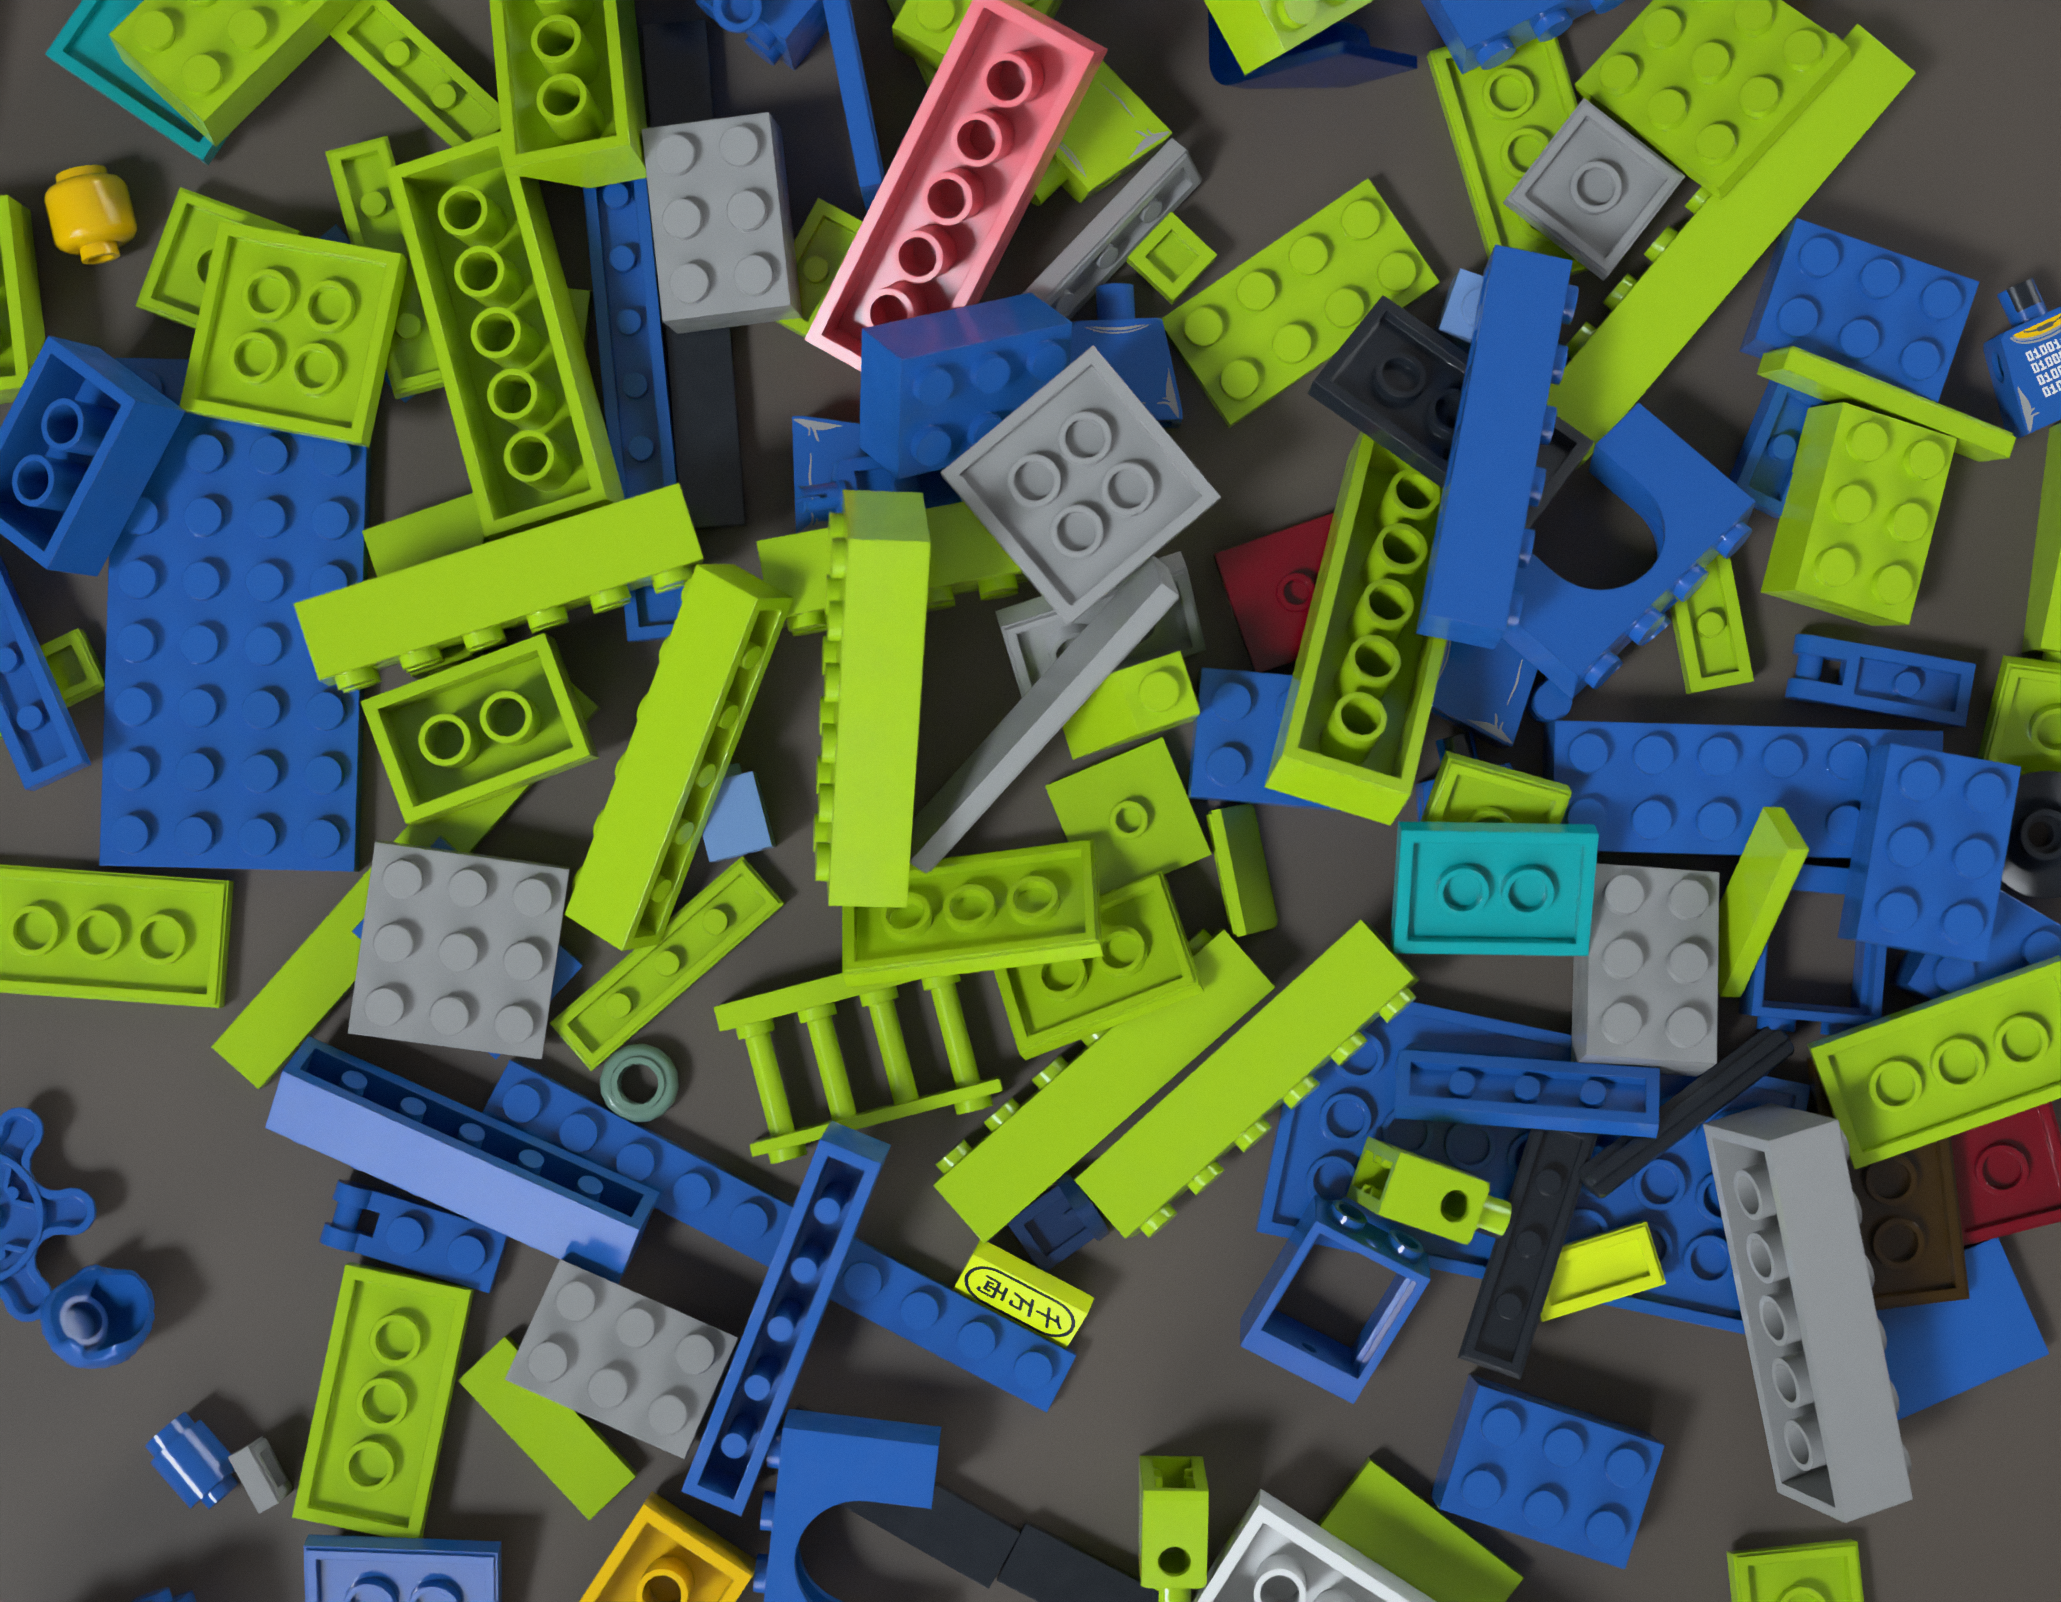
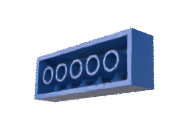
M1555 720L1544 724L1542 778L1569 786L1572 794L1561 824H1594L1599 833L1597 852L1741 856L1762 808L1783 807L1809 848L1806 858L1851 859L1871 746L1894 743L1943 752V731Z

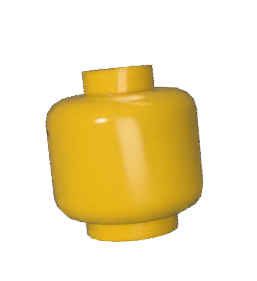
M102 165L78 166L58 173L55 177L56 184L48 188L44 197V204L55 246L64 253L80 255L83 264H100L119 258V247L133 240L137 232V224L126 182L117 175L108 174L107 168Z

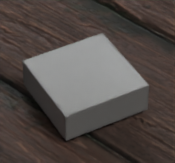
M263 1436L246 1444L228 1457L258 1514L278 1504L292 1493L291 1489L293 1487L269 1442Z

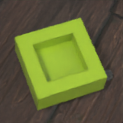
M1170 212L1127 257L1126 262L1173 305L1216 260L1217 254L1176 215Z

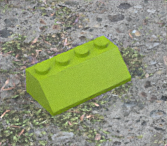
M489 0L503 160L506 172L511 175L585 188H595L647 178L642 129H646L647 124L634 0Z

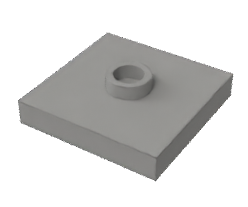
M1583 98L1510 192L1503 204L1604 281L1681 183L1685 175Z

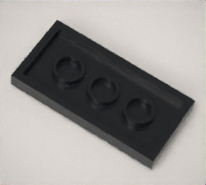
M1382 295L1313 380L1307 394L1443 489L1468 354ZM1557 415L1549 445L1539 444L1536 466L1546 468L1545 482L1538 506L1528 505L1524 528H1532L1594 444V441Z

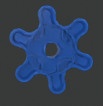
M17 1107L9 1109L0 1117V1298L3 1300L7 1312L13 1318L22 1322H33L40 1319V1309L44 1299L52 1292L50 1284L42 1277L37 1268L36 1256L39 1247L46 1239L53 1235L74 1236L84 1233L94 1223L97 1208L92 1196L81 1188L70 1187L62 1190H51L42 1186L35 1179L31 1170V1160L35 1150L43 1140L45 1133L44 1123L40 1116L32 1109Z

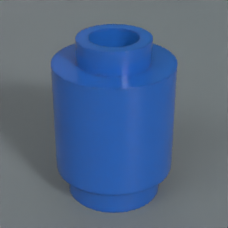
M183 1412L171 1421L145 1445V1448L154 1457L150 1464L190 1509L199 1502H202L210 1510L239 1484L232 1476L235 1469L228 1458L231 1453L201 1419L194 1422L186 1412Z

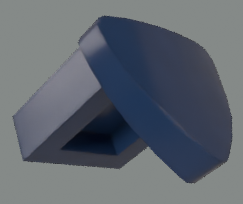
M1067 1171L1056 1180V1185L1033 1200L1007 1223L1036 1266L1045 1272L1095 1238L1097 1241H1100L1110 1234L1104 1218L1095 1203Z

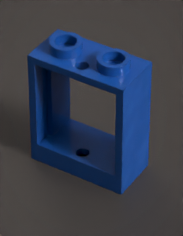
M1802 865L1791 891L1845 895L1849 868ZM1768 938L1739 1000L1738 1013L1757 1016V1029H1764L1766 1026H1769L1771 1030L1783 1029L1784 1031L1795 1032L1796 1020L1821 1022L1820 1034L1834 1035L1881 1018L1887 947L1855 942L1850 1007L1764 1000Z
M1314 1195L1240 1318V1346L1354 1404L1431 1280L1428 1253L1409 1234L1396 1229L1388 1233L1367 1222L1366 1216L1353 1205L1341 1200H1335L1333 1203H1330ZM1320 1233L1397 1273L1351 1348L1275 1310Z

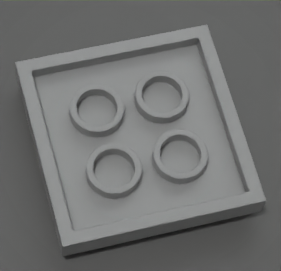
M1094 346L1090 347L941 472V476L1068 627L1221 498Z
M376 840L348 1034L542 1059L570 867Z

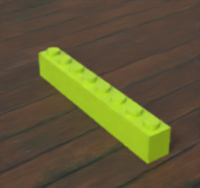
M1858 23L1843 39L1839 38L1835 33H1831L1850 47L1851 61L1722 200L1701 186L1685 205L1693 213L1679 232L1668 225L1643 254L1652 261V264L1638 280L1627 273L1602 302L1612 311L1601 324L1594 328L1586 321L1566 344L1568 346L1567 356L1571 359L1565 365L1560 384H1550L1547 405L1557 407V416L1594 441L1589 452L1577 468L1589 459L1593 454L1595 444L1629 412L1916 74L1913 69Z

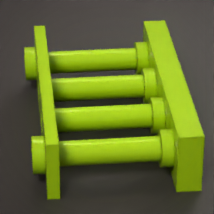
M842 973L713 1007L720 1032L735 1028L738 1040L745 1038L770 1136L756 1139L749 1144L752 1157L768 1153L770 1163L775 1164L807 1155L805 1143L819 1140L831 1120L798 1129L794 1128L770 1032L775 1030L773 1018L794 1012L798 1013L800 1023L807 1022L831 1118L836 1123L857 1130L954 1104L956 1115L993 1106L991 1094L1003 1091V1085L1000 1075L980 1080L955 985L956 982L961 981L960 975L921 979L924 991L931 990L956 1086L923 1096H918L893 999L899 998L896 985L915 980L847 988ZM859 995L862 1007L869 1006L894 1103L857 1113L831 1015L837 1014L835 1001Z

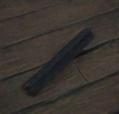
M1766 1026L1659 1107V1127L1656 1138L1622 1135L1582 1165L1578 1174L1584 1186L1599 1199L1605 1198L1791 1057L1794 1053V1046L1789 1036L1783 1029L1776 1031Z

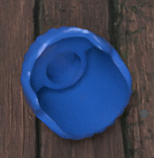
M96 1264L84 1267L58 1285L44 1299L40 1309L42 1334L45 1336L51 1350L64 1362L73 1367L96 1369L109 1368L110 1366L121 1364L129 1360L143 1346L152 1330V1324L155 1320L153 1292L148 1287L147 1282L133 1270L111 1269Z

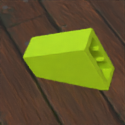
M473 493L362 531L377 577L493 541L484 536ZM465 644L441 651L444 658L443 663L412 672L410 675L413 678L422 679L483 656V651L470 654Z
M1177 651L1110 674L1062 726L1072 759L1075 760L1194 721L1201 713L1181 652Z

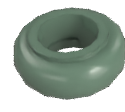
M644 1043L627 1045L614 1052L604 1064L600 1077L601 1095L607 1107L619 1117L634 1123L649 1122L664 1115L675 1102L679 1089L678 1072L671 1058L659 1048ZM633 1064L648 1066L658 1078L657 1092L652 1098L648 1099V1102L630 1100L621 1088L623 1073Z

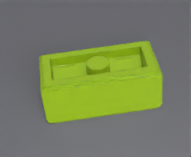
M1244 804L1209 811L1206 819L1230 934L1240 937L1275 928L1278 919L1253 805Z

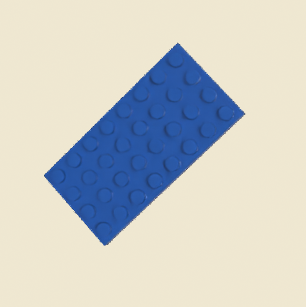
M115 358V360L175 404L180 405L189 359ZM187 412L184 413L109 554L99 866L359 872L364 710L361 701L364 700L365 688L344 693L343 690H338L337 684L328 686L318 680L293 603L368 580L369 551L362 531L369 528L372 437L370 447L368 448Z
M1412 1002L1390 1022L1387 1023L1379 1016L1361 1033L1368 1042L1343 1065L1338 1066L1331 1059L1314 1075L1320 1085L1292 1110L1285 1102L1280 1106L1255 1230L1265 1234L1289 1238L1314 1195L1330 1203H1333L1335 1200H1341L1359 1209L1366 1216L1367 1222L1388 1233L1393 1229L1400 1230L1415 1238L1423 1246L1424 1251L1428 1253L1429 1268L1482 1279L1495 1238L1474 1232L1468 1245L1380 1216L1346 1197L1367 1137L1370 1136L1477 1176L1490 1183L1488 1195L1508 1201L1531 1128L1394 1118L1398 1051L1402 1049L1571 1062L1572 1035ZM1660 1074L1659 1107L1699 1077ZM1764 1076L1704 1123L1769 1103L1806 1112L1810 1085ZM1703 1123L1605 1198L1599 1199L1593 1193H1590L1584 1186V1183L1582 1184L1563 1245L1645 1220L1648 1224L1666 1281L1664 1285L1602 1303L1603 1305L1745 1334ZM1598 1134L1591 1159L1622 1135ZM1321 1233L1314 1243L1356 1252Z

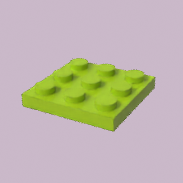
M1653 0L1575 83V87L1581 99L1585 98L1647 147L1722 200L1851 61V51L1848 45L1782 0Z
M219 221L179 407L190 414L369 448L409 259L401 253Z

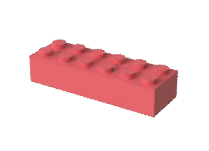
M972 0L804 340L861 371L862 328L978 304L1108 49L1019 0Z

